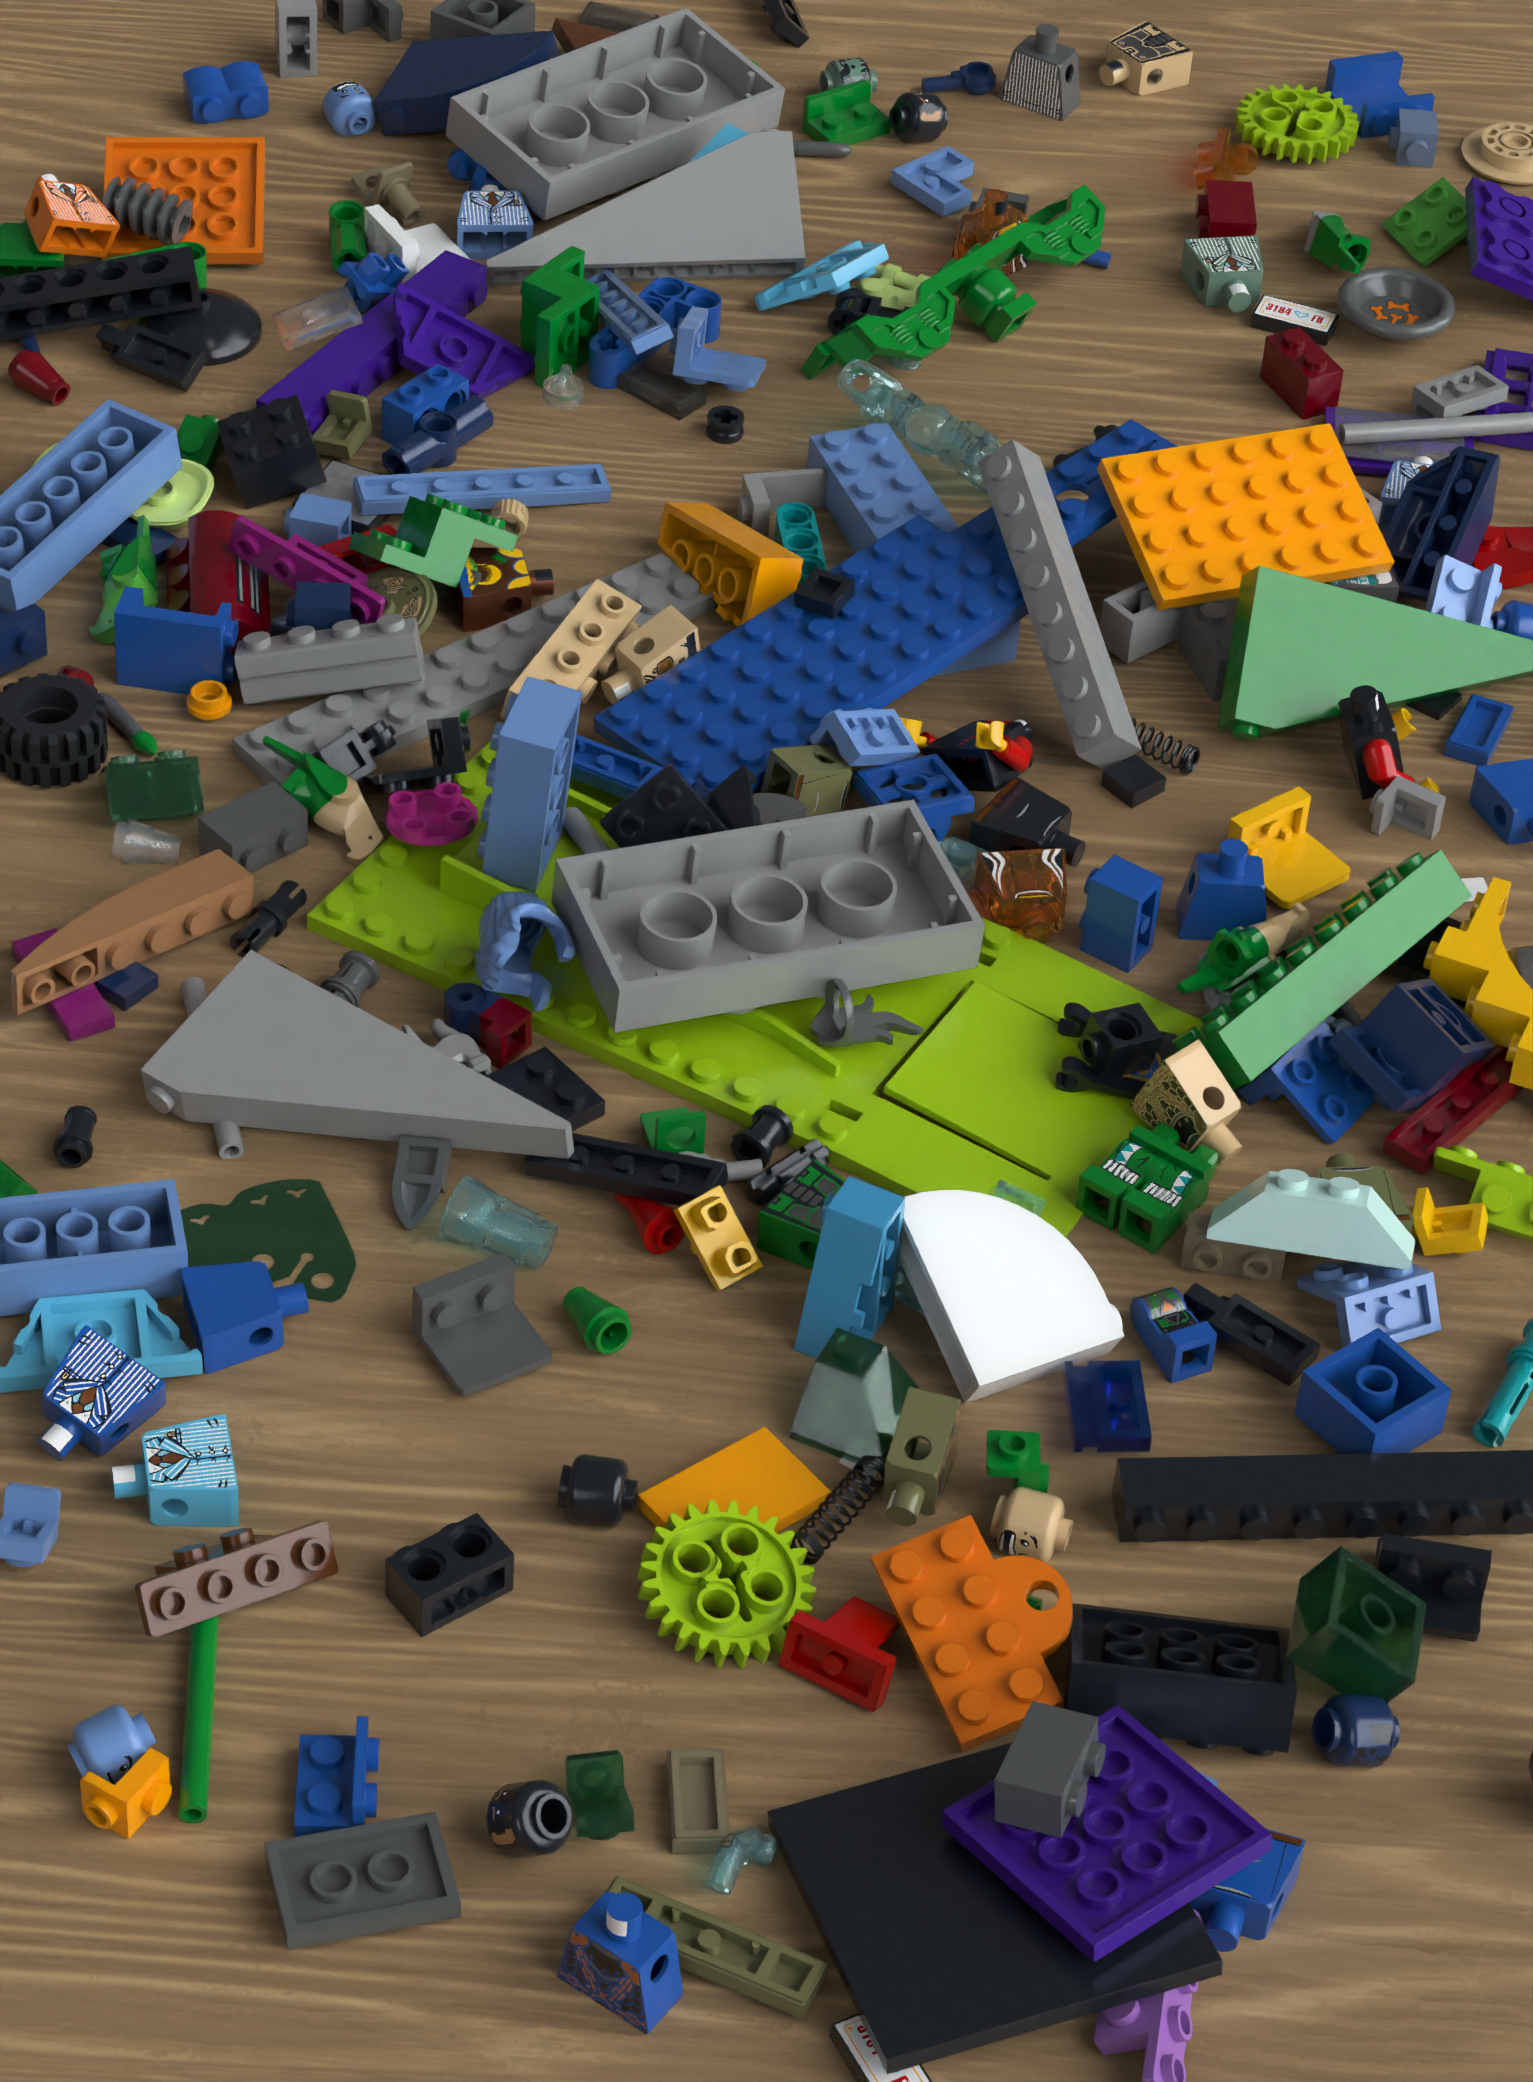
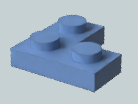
M946 146L892 169L891 184L904 191L908 196L921 202L936 214L944 217L971 204L973 191L959 183V181L973 176L974 162L950 146Z

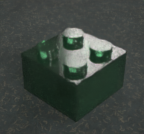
M1340 1546L1299 1580L1286 1657L1341 1694L1376 1695L1389 1703L1415 1683L1427 1603Z

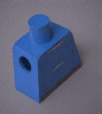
M1268 1830L1272 1833L1271 1851L1190 1901L1192 1908L1200 1914L1203 1925L1206 1926L1205 1930L1217 1951L1229 1952L1237 1947L1240 1935L1255 1940H1262L1267 1937L1296 1883L1305 1845L1304 1839Z

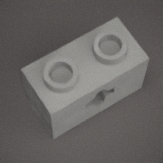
M275 0V55L280 78L318 76L317 7L315 0Z

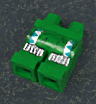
M1162 1122L1150 1130L1137 1125L1129 1132V1139L1120 1142L1110 1157L1098 1168L1090 1165L1079 1175L1075 1207L1082 1211L1084 1216L1111 1231L1118 1226L1117 1234L1156 1254L1188 1219V1213L1194 1212L1197 1207L1200 1208L1207 1200L1210 1180L1216 1172L1219 1155L1216 1151L1203 1144L1196 1146L1191 1152L1180 1148V1136L1176 1130ZM1101 1197L1110 1199L1109 1211L1099 1208L1095 1201ZM1145 1219L1152 1222L1151 1234L1141 1231L1136 1224Z

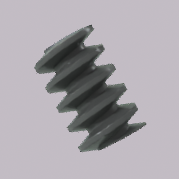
M119 177L113 178L102 200V204L119 222L121 228H131L135 234H145L151 240L159 239L166 246L181 242L190 227L193 213V202L190 199H185L179 206V196L172 193L165 200V191L162 188L155 189L151 194L150 184L144 182L137 188V180L134 177H128L122 185Z

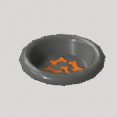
M1379 267L1360 271L1359 274L1348 277L1338 290V308L1346 319L1364 332L1387 340L1409 341L1429 338L1445 330L1455 317L1454 298L1445 286L1426 274L1406 268Z

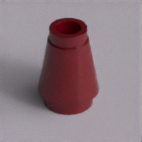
M23 350L11 361L8 375L12 378L14 386L54 405H60L66 400L70 393V385L64 381L41 353Z

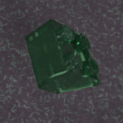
M180 749L157 753L158 757L153 758L154 761L139 762V755L112 757L111 762L107 763L108 766H104L98 774V783L108 826L201 816L205 810L198 756L186 757L185 750Z

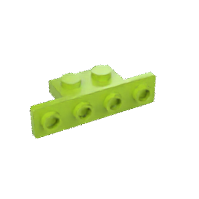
M1451 1145L1449 1149L1437 1146L1433 1156L1434 1168L1436 1170L1476 1183L1469 1204L1484 1202L1488 1214L1487 1228L1533 1243V1176L1525 1174V1169L1508 1161H1497L1496 1164L1477 1159L1478 1155L1465 1147Z

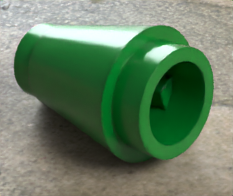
M582 1286L571 1289L564 1297L563 1309L567 1312L590 1350L603 1354H612L626 1345L631 1336L632 1328L628 1314L624 1309L588 1291Z

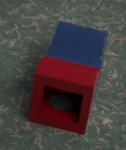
M458 983L446 990L444 994L445 1025L473 1038L478 1046L486 1050V1055L491 1060L492 1066L498 1069L507 1066L532 1045V1012L493 991L484 990L481 986L473 983Z

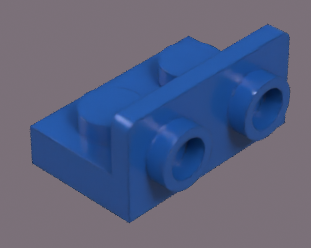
M357 1716L356 1736L300 1735L294 1837L364 1825L365 1818H376L377 1783H367V1772H378L379 1738L368 1737V1716Z

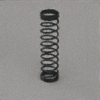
M1133 718L1132 723L1135 729L1136 719ZM1144 722L1136 730L1138 740L1141 739L1145 731L1146 725ZM1154 727L1149 728L1140 751H1143L1145 756L1152 755L1155 761L1161 759L1164 765L1171 764L1173 769L1179 768V772L1185 775L1190 774L1199 761L1200 749L1188 744L1180 756L1178 765L1174 766L1173 761L1182 748V740L1180 739L1175 743L1170 760L1165 762L1164 756L1173 743V736L1167 737L1162 747L1161 756L1156 758L1154 753L1163 741L1164 732L1161 731L1156 735L1152 751L1146 753L1145 748L1149 745L1155 733Z
M871 1455L862 1456L853 1466V1470L846 1474V1478L839 1482V1486L832 1490V1494L825 1498V1502H822L818 1509L811 1514V1517L807 1518L804 1525L800 1526L797 1532H795L790 1548H797L795 1539H798L801 1548H805L801 1542L803 1540L815 1552L813 1554L807 1550V1554L815 1558L805 1556L804 1564H816L824 1555V1550L829 1549L831 1542L838 1539V1534L845 1531V1526L852 1523V1518L858 1516V1510H863L865 1502H870L872 1495L877 1494L879 1488L884 1486L885 1464L879 1458ZM863 1465L871 1466L881 1474L882 1480H876L867 1473ZM855 1473H858V1475L860 1476V1478H861L864 1482H862L861 1480H858V1479L856 1478V1474H855ZM849 1481H855L861 1490L869 1493V1497L864 1499L856 1489L850 1487ZM866 1484H868L871 1487H876V1489L874 1491H871ZM842 1488L848 1489L856 1499L862 1501V1505L857 1507L852 1499L843 1495ZM835 1496L842 1497L848 1506L855 1509V1513L850 1515L845 1507L836 1502ZM828 1504L835 1505L841 1514L848 1517V1521L843 1523L838 1515L829 1510ZM821 1512L828 1513L833 1521L841 1525V1529L837 1531L830 1522L822 1518ZM814 1520L821 1521L826 1529L834 1533V1537L830 1539L823 1530L815 1526ZM807 1528L814 1529L822 1539L827 1541V1545L823 1547L813 1535L808 1533Z

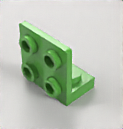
M1444 177L1440 178L1382 223L1385 231L1421 267L1428 266L1460 240H1463L1468 245L1466 198Z

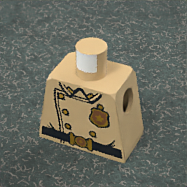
M670 605L620 641L615 648L618 672L601 682L606 698L612 704H615L699 652L698 628Z

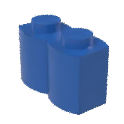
M234 62L221 69L212 66H201L183 73L184 98L192 119L196 123H217L230 117L251 119L269 112L268 87L259 65L255 62Z

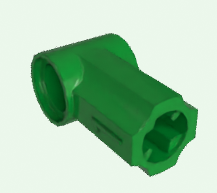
M338 201L329 208V244L331 247L332 269L337 270L345 261L360 262L366 256L365 210L361 204L355 201Z

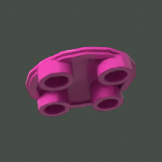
M450 782L440 783L435 786L434 790H421L414 793L410 791L394 792L389 797V810L385 815L386 828L394 837L408 844L420 846L446 845L461 840L474 830L478 822L477 808L469 799L462 796V789L459 785Z

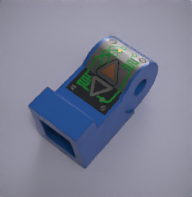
M1168 1287L1132 1299L1130 1314L1134 1329L1170 1383L1212 1370L1217 1333L1208 1321L1199 1323L1192 1312L1187 1310L1184 1299L1176 1288ZM1188 1351L1193 1355L1194 1360L1181 1364L1183 1352Z

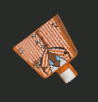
M45 174L37 179L24 211L33 239L40 252L106 258L120 228L119 222L89 187L83 184L59 182L52 174Z

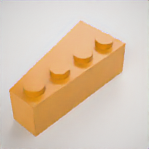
M665 502L657 543L684 573H691L695 580L698 581L699 591L703 595L709 593L714 595L713 600L718 604L716 611L724 620L733 621L739 627L797 590L802 575V557L708 503Z

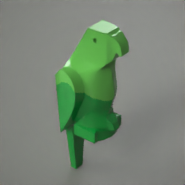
M145 515L139 516L137 537L127 547L120 544L100 552L103 569L99 572V575L104 581L102 588L104 606L96 625L89 627L90 634L99 643H115L114 611L125 586L143 589L144 606L155 607L158 604L156 558L152 553L149 521Z

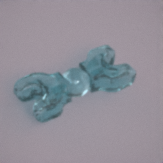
M855 359L841 370L837 385L850 401L859 406V412L868 424L888 423L898 439L908 443L916 453L928 457L936 456L942 464L988 495L977 461L1002 446L993 434L973 422L957 419L943 406L932 403L925 404L918 395L912 393L886 372L865 360ZM859 375L870 377L871 384L865 392H861L851 386L853 379Z

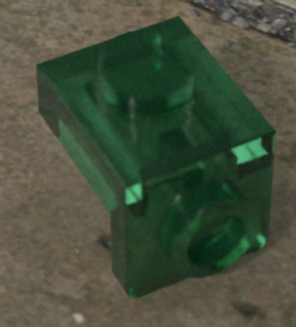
M619 1750L568 1755L565 1758L566 1797L571 1806L572 1824L577 1838L588 1837L593 1840H608L616 1837L619 1833L635 1831L634 1809L624 1786V1766L621 1752Z

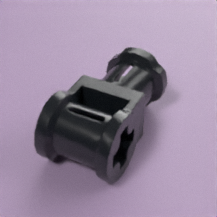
M848 288L838 295L835 302L836 308L830 313L828 319V328L834 335L846 328L848 321L854 323L867 314L894 318L911 307L905 306L901 310L881 306V297L867 295L856 288ZM854 299L852 306L848 307L850 300Z

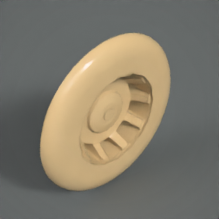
M1500 122L1478 129L1465 137L1461 145L1462 156L1466 163L1477 173L1502 183L1533 185V126L1516 122Z

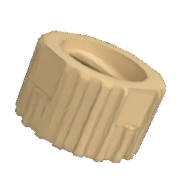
M510 498L498 500L493 505L490 516L506 521L503 517L513 518L517 522L506 521L504 530L518 535V538L525 535L529 519V512L525 504Z

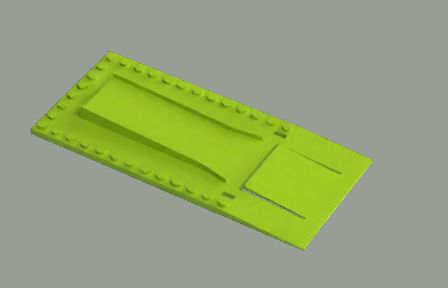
M490 741L466 764L467 772L455 774V784L461 787L462 796L469 799L477 808L478 822L474 830L461 840L438 846L408 844L391 835L307 914V930L354 951L365 953L376 961L445 992L449 987L458 983H473L482 987L475 968L477 962L475 952L480 949L479 923L486 905L490 904L491 899L496 897L497 894L521 891L537 894L539 898L546 901V905L557 915L551 902L556 859L583 855V852L563 827V834L536 892L507 885L482 872L484 858L477 856V850L484 829H487L488 823L483 822L481 817L485 800L488 794H492V787L486 786V777L490 763L493 758H496L497 751L490 749ZM570 778L566 810L571 807L579 808L610 850L620 848L600 825V820L606 813L623 801L624 798ZM982 917L985 929L977 968L849 990L853 1006L862 1004L869 994L874 1000L872 1012H891L923 1028V1032L919 1035H908L890 1031L893 1035L892 1045L883 1042H867L839 1047L819 1046L817 1043L818 1037L811 1032L812 1022L825 1004V998L819 997L760 1006L745 1014L721 1013L614 1033L576 952L569 962H559L554 938L548 928L531 956L533 972L540 973L553 984L547 1006L541 1011L534 1012L531 997L495 992L532 1012V1031L748 1127L752 1123V1115L760 1106L772 1105L779 1108L789 1117L794 1128L793 1136L786 1145L799 1150L801 1146L810 1140L818 1139L830 1151L828 1164L890 1192L905 1197L927 1191L964 1190L995 1196L1017 1204L1036 1214L1053 1226L1064 1237L1069 1234L1083 1216V1212L1075 1207L1079 1175L1090 1165L1098 1168L1110 1157L1120 1142L1129 1139V1132L1137 1125L1147 1130L1151 1129L1130 1107L1129 1104L1132 1102V1099L1093 1090L1072 1093L1060 1091L1056 1087V1075L1058 1072H1062L1061 1063L1065 1057H1077L1090 1066L1084 1060L1081 1051L1077 1047L1080 1038L1063 1036L1058 1032V1022L1060 1018H1064L1065 1005L1070 1002L1078 1003L1094 1013L1140 1003L1159 1031L1176 1035L1182 1034L1193 1026H1196L1199 1030L1204 1024L1200 1019L1032 938ZM840 995L838 996L839 1008L844 1007L842 996ZM884 1089V1094L942 1123L943 1125L961 1133L962 1135L982 1144L983 1146L1003 1155L1004 1157L1024 1166L1025 1168L1045 1177L1046 1179L936 1124H933L883 1098L878 1097V1095Z

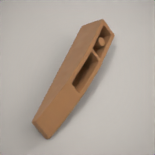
M216 849L147 878L105 899L46 939L11 970L12 1011L17 1015L94 983L118 970L126 968L132 963H140L249 916L253 909V874L223 851Z

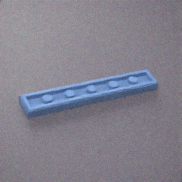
M606 269L585 279L600 286L599 319L636 355L674 337L669 324L610 270Z
M602 464L353 477L352 486L361 516L404 513L409 496L425 501L427 493L473 510L492 509L498 500L501 501V499L507 498L515 499L525 504V507L604 503L610 502L611 488Z

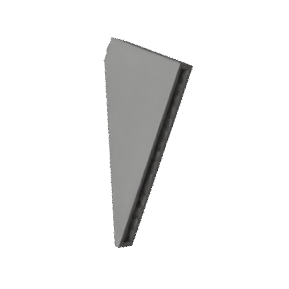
M770 128L747 134L486 260L487 286L522 285L523 279L570 246L585 251L584 279L606 269L613 272L622 282H652L661 277H673L687 281L787 278L803 269L806 259L792 131H779Z
M250 950L140 1069L147 1101L162 1113L171 1112L181 1119L190 1122L214 1124L219 1120H227L241 1127L400 1142L401 1136L448 1139L451 1141L453 1148L569 1159L574 1153L572 1128L569 1121L253 950Z

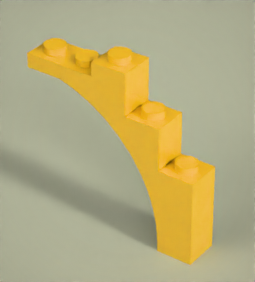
M1493 877L1486 893L1477 892L1469 916L1472 921L1464 919L1460 929L1448 926L1440 943L1432 941L1428 948L1423 968L1430 970L1429 978L1449 997L1466 1002L1464 1013L1471 1016V1020L1494 1044L1508 1048L1506 1061L1513 1063L1509 1083L1533 1090V990L1520 976L1510 960L1502 942L1499 929L1505 915L1511 882Z

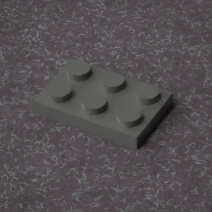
M436 1811L264 1843V1857L287 1950L461 1917V1901Z

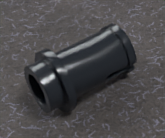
M81 1105L70 1107L67 1110L62 1134L58 1135L54 1140V1155L57 1161L67 1168L81 1167L92 1158L94 1148L91 1137L97 1123V1116L92 1109Z

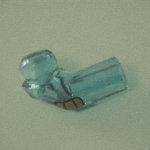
M752 1826L726 1835L716 1852L704 1882L705 1886L721 1894H731L743 1865L754 1861L761 1866H765L772 1861L777 1846L776 1839L770 1834H762L760 1828Z

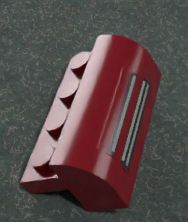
M208 510L189 517V536L178 539L166 551L167 609L214 616L217 614L222 602L231 603L232 620L238 621L237 641L235 647L232 648L234 656L238 641H242L246 635L264 631L268 632L271 637L269 575L242 560L228 549L233 521L239 515L225 510Z

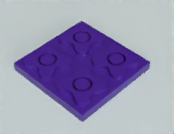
M1472 177L1465 188L1470 274L1533 301V200L1525 196H1515L1508 193L1492 181L1484 182Z
M1119 1705L1098 1717V1742L1105 1743L1106 1746L1104 1763L1098 1777H1089L1083 1811L1079 1817L1071 1816L1062 1838L995 1821L994 1780L942 1811V1827L1092 1962H1096L1272 1850V1833Z

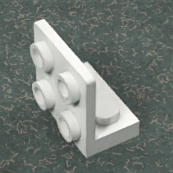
M379 204L365 207L366 251L368 253H377L383 259L388 254H396L410 271L400 282L402 284L445 250L470 259L435 223L404 231L397 220L391 217Z

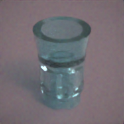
M466 1175L459 1182L447 1203L440 1223L439 1238L442 1241L468 1246L495 1256L506 1253L515 1265L522 1263L529 1268L537 1270L539 1266H543L552 1250L558 1227L555 1223L542 1219L539 1213L500 1195L473 1176Z

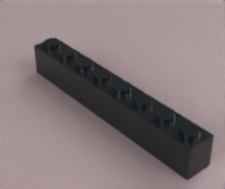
M1533 1450L1117 1458L1112 1500L1120 1542L1152 1543L1160 1541L1204 1542L1209 1540L1382 1537L1383 1533L1408 1537L1533 1533Z

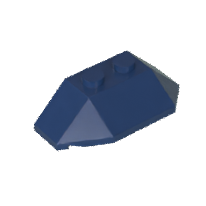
M1458 446L1449 452L1450 456L1432 464L1407 482L1383 537L1395 561L1390 571L1399 585L1398 595L1427 601L1436 563L1444 555H1448L1470 566L1472 565L1493 515L1500 464L1498 454Z

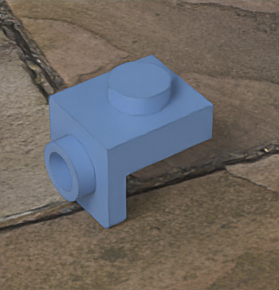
M14 1482L7 1485L4 1492L3 1517L0 1519V1558L4 1559L7 1564L17 1567H28L44 1562L58 1540L61 1501L59 1489Z

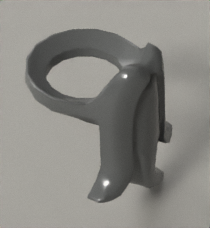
M833 978L827 982L825 1004L813 1020L811 1032L818 1037L817 1043L819 1046L839 1047L867 1042H883L892 1045L893 1035L890 1031L908 1035H919L923 1032V1028L891 1012H872L874 1000L869 994L862 1004L853 1006L847 985L842 979ZM839 991L842 996L844 1007L839 1008L838 1001Z

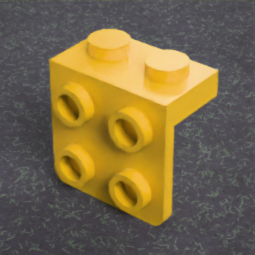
M1300 786L1281 795L1274 796L1254 808L1240 812L1230 818L1227 839L1243 841L1248 846L1247 855L1258 856L1262 859L1265 895L1284 909H1290L1297 902L1303 903L1348 881L1351 868L1305 831L1311 795Z

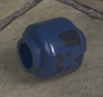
M1339 1694L1330 1697L1315 1714L1312 1735L1316 1748L1322 1752L1326 1760L1332 1765L1343 1768H1373L1381 1766L1390 1757L1393 1748L1397 1746L1400 1739V1725L1384 1699L1376 1695Z

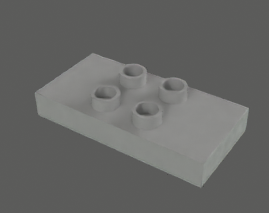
M683 8L451 97L446 136L475 162H479L505 188L520 192L525 205L545 221L607 195L620 194L629 186L685 165L727 123L749 134L777 127L785 88L689 9Z
M914 800L556 859L551 902L558 917L569 928L575 952L614 1033L721 1013L745 1014L760 1006L810 997L825 998L827 982L833 978L842 979L847 985L848 990H855L977 968L985 924Z

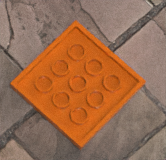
M106 137L103 197L113 178L119 177L122 185L128 177H134L137 180V188L141 183H149L151 194L155 189L162 188L165 191V200L170 194H177L179 196V206L185 199H190L193 202L191 223L181 242H196L204 246L207 251V264H263L265 137ZM120 227L106 258L101 257V260L166 245H163L159 239L151 240L147 238L145 234H135L131 228L123 229Z

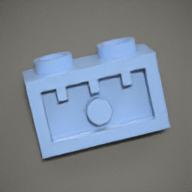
M1444 555L1436 563L1425 611L1492 629L1493 620L1490 619L1492 608L1502 591V583L1499 582L1502 566L1493 563L1484 571H1481L1448 555Z

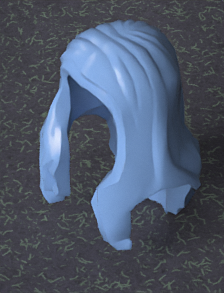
M521 891L497 894L496 897L492 898L490 904L486 905L480 919V949L475 952L477 961L475 968L477 976L482 983V988L487 991L531 997L534 1012L541 1011L547 1006L553 985L540 973L533 972L531 966V956L540 943L546 929L548 928L554 938L559 962H569L575 954V947L568 926L546 905V901L539 898L537 894Z

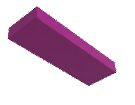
M54 928L12 941V955L19 964L35 948L58 930ZM93 983L45 1003L70 1042L115 1028V1016Z

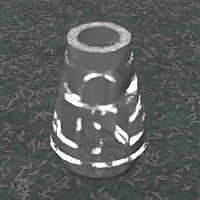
M129 818V823L117 821L110 858L121 859V864L169 863L176 865L181 837L172 836L170 833Z

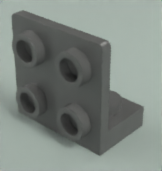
M506 1253L413 1286L412 1331L457 1393L462 1397L541 1368L552 1362L551 1350L514 1303L515 1265Z

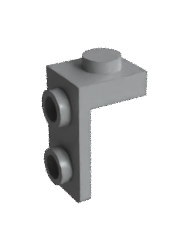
M812 468L743 474L741 497L737 499L739 521L741 523L745 522L746 526L768 538L770 511H776L780 505L788 502H800L811 508L823 507L825 504L827 482L825 469Z

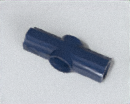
M475 395L448 412L433 411L426 413L420 418L418 431L382 453V465L386 468L389 475L420 473L428 467H447L456 461L457 449L493 426V413L488 409L486 401Z

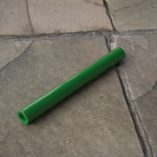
M219 1615L195 1623L190 1627L178 1809L179 1818L187 1823H200L207 1818Z

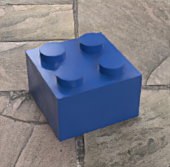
M1378 1327L1303 1370L1294 1414L1339 1454L1408 1453L1442 1433L1452 1389Z

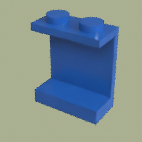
M1398 51L1329 61L1325 92H1331V99L1342 97L1343 105H1352V112L1358 114L1357 121H1359L1357 134L1361 139L1389 135L1390 126L1396 127L1399 108L1433 110L1435 96L1432 93L1408 96L1400 87L1399 81L1403 58Z

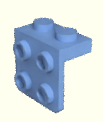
M692 306L686 317L679 319L677 329H672L674 337L669 341V353L675 354L672 375L682 376L683 380L690 384L703 385L707 384L708 381L723 383V387L731 391H746L748 388L755 387L765 370L766 360L759 357L704 348L709 309Z

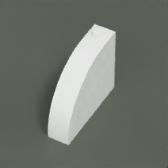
M936 1190L905 1196L899 1259L964 1403L1106 1355L1124 1337L1120 1313L1113 1304L1109 1303L1103 1288L1086 1260L1068 1239L1036 1214L1002 1198L972 1191Z

